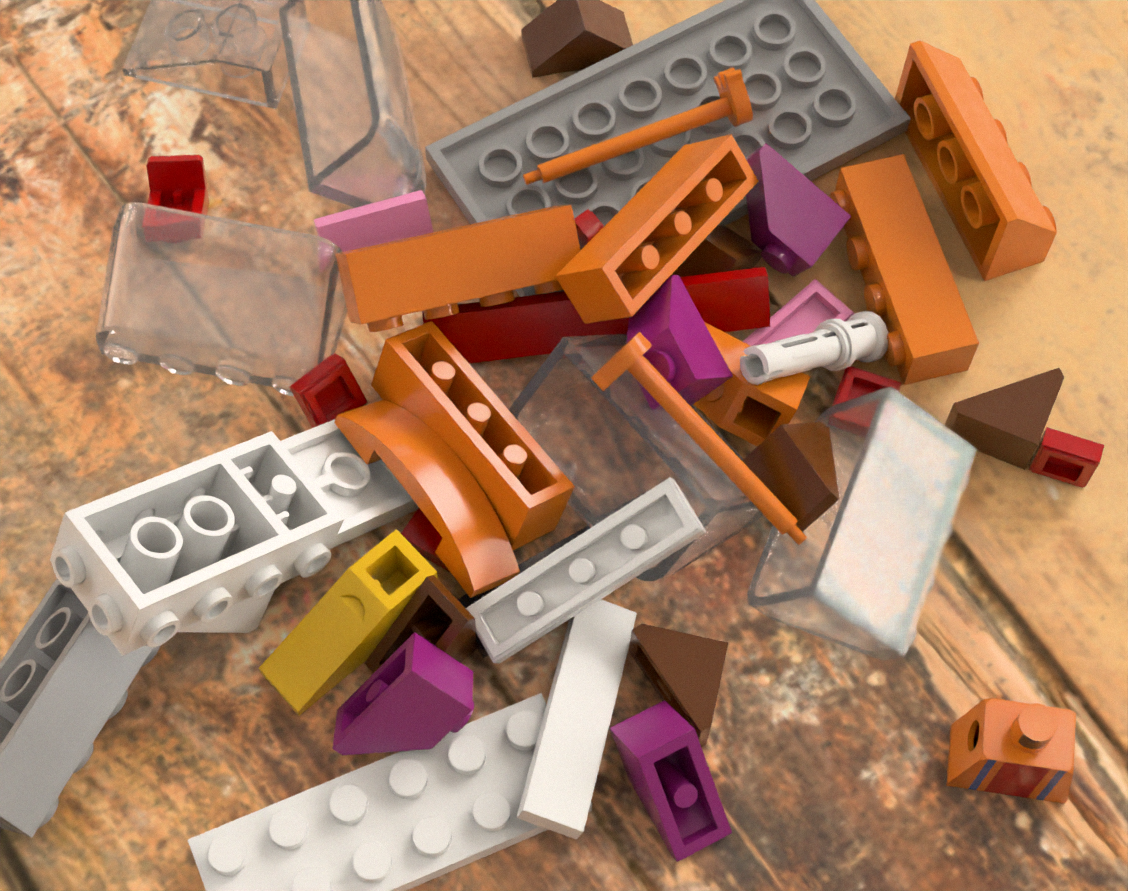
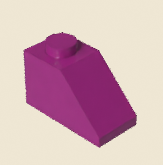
M765 143L746 159L759 181L746 194L751 241L762 250L761 256L769 266L780 273H789L795 277L815 264L851 216Z
M679 275L670 276L632 317H629L627 342L640 332L652 344L643 356L690 406L733 377ZM637 381L652 411L664 410Z
M414 632L337 709L333 750L341 755L432 749L450 731L456 733L461 730L470 719L475 705L473 701V671Z
M665 700L609 728L628 779L676 862L732 833L695 729Z

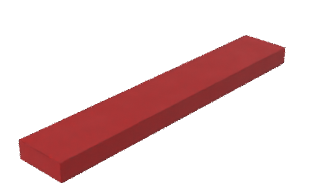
M765 267L680 277L705 323L723 332L771 327L769 284ZM565 291L514 297L515 300L486 307H481L480 302L458 304L459 313L436 319L426 320L424 311H422L423 324L432 321L469 364L625 345L627 343L629 317L585 324Z

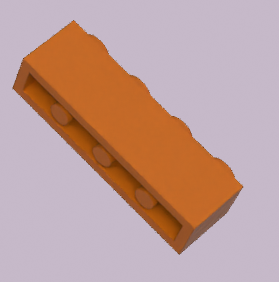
M732 134L684 145L555 276L585 324L632 317L759 182Z
M904 154L840 168L835 191L830 192L829 197L851 216L844 225L848 237L846 243L847 255L854 271L860 270L866 285L864 288V298L867 310L879 315L886 324L889 333L887 334L888 348L884 355L888 364L891 367H897L903 385L968 371L979 341Z
M559 205L335 253L350 322L360 325L367 323L369 332H379L403 326L402 315L424 311L426 320L436 319L459 313L458 303L479 298L480 306L486 307L515 300L513 290L533 285L535 294L563 290L555 276L581 249L572 205Z
M430 321L387 338L371 386L382 399L399 405L421 419L450 446L487 496L506 532L512 549L515 550L555 530L575 486L438 327Z

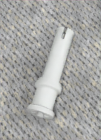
M872 311L858 312L851 315L845 322L841 319H829L821 322L812 333L745 348L743 352L747 356L740 357V369L745 379L751 384L756 385L817 367L839 371L850 367L855 360L869 363L882 358L888 348L887 334L889 332L881 317Z

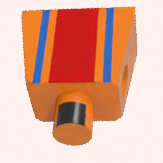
M996 698L983 699L950 727L946 786L1065 804L1068 800L1074 769L1076 713L1069 709L1049 707L1039 703L1029 704Z

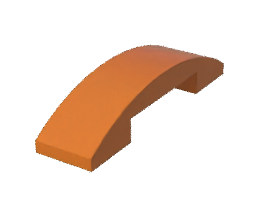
M384 399L337 415L334 423L364 462L368 465L382 460L443 537L435 553L470 598L502 585L519 574L520 569L511 544L487 496L462 460L434 430L408 410Z

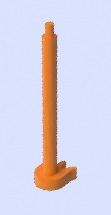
M730 68L719 72L717 76L713 77L721 99L537 165V170L523 174L525 184L529 185L540 180L544 184L728 117L735 127L752 121V106L741 70Z
M640 332L619 349L591 377L597 386L604 391L628 370L782 535L787 533L798 545L807 538L796 526L798 520L643 356L652 344Z

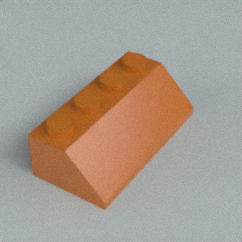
M921 40L910 43L895 100L911 118L905 134L983 280L987 281L1044 262L1057 234L1054 216L1048 207L1041 205L1033 191L1028 169L1022 162H1017L1007 144L1004 126L998 119H993L984 103L980 83L975 77L969 76L960 58Z

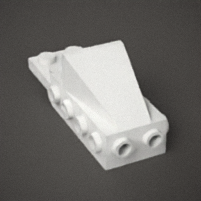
M334 419L282 441L271 431L65 512L50 562L60 583L65 587L71 588L86 607L95 629L100 634L108 636L123 656L145 645L150 648L160 646L170 640L177 632L249 633L257 629L274 590L281 583L298 575L306 578L316 574L329 562L332 555L330 550L416 511L419 507L382 460L368 465L364 462L336 426Z

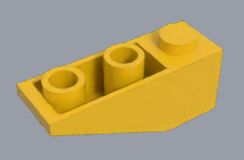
M396 529L343 573L259 667L260 673L300 716L369 658L425 578L434 575L438 579L437 571Z

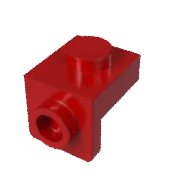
M201 155L149 157L146 168L150 194L144 218L147 240L166 239L171 242H183L191 238H204L209 197L203 157Z

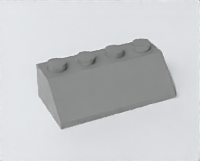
M58 579L55 580L0 662V827L31 838L38 828L44 826L52 818L58 807V796L72 774L79 771L87 763L94 749L93 741L106 721L115 716L125 704L128 696L127 688L140 668L149 663L160 648V646L150 648L145 645L122 656L108 636L100 634L95 629L90 620L88 610L73 590L62 585Z

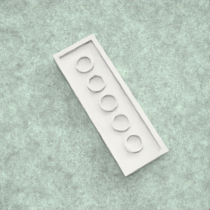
M542 693L467 723L456 733L450 731L432 749L400 751L188 839L206 891H406L548 830L516 818L547 705ZM592 803L590 804L589 812L592 810Z

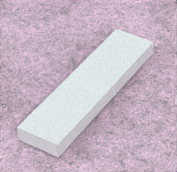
M669 477L466 609L475 618L476 633L492 662L500 664L706 533V530L676 481Z
M601 599L569 619L516 818L573 839H577L584 832L630 644L631 631L634 628L636 612Z

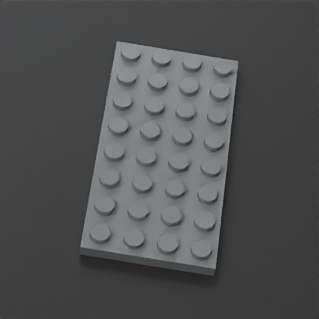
M725 0L426 146L425 153L426 160L470 224L551 206L572 205L574 218L589 209L605 226L684 145L732 134L744 157L747 159L749 155L767 143L806 178L812 181L906 132L911 118L815 0ZM730 68L741 70L752 106V121L735 127L728 117L544 184L541 180L529 185L525 184L523 174L537 170V165L721 99L713 77L717 76L719 72ZM746 195L718 225L725 226L748 214ZM534 285L516 289L520 297L538 295L535 294Z

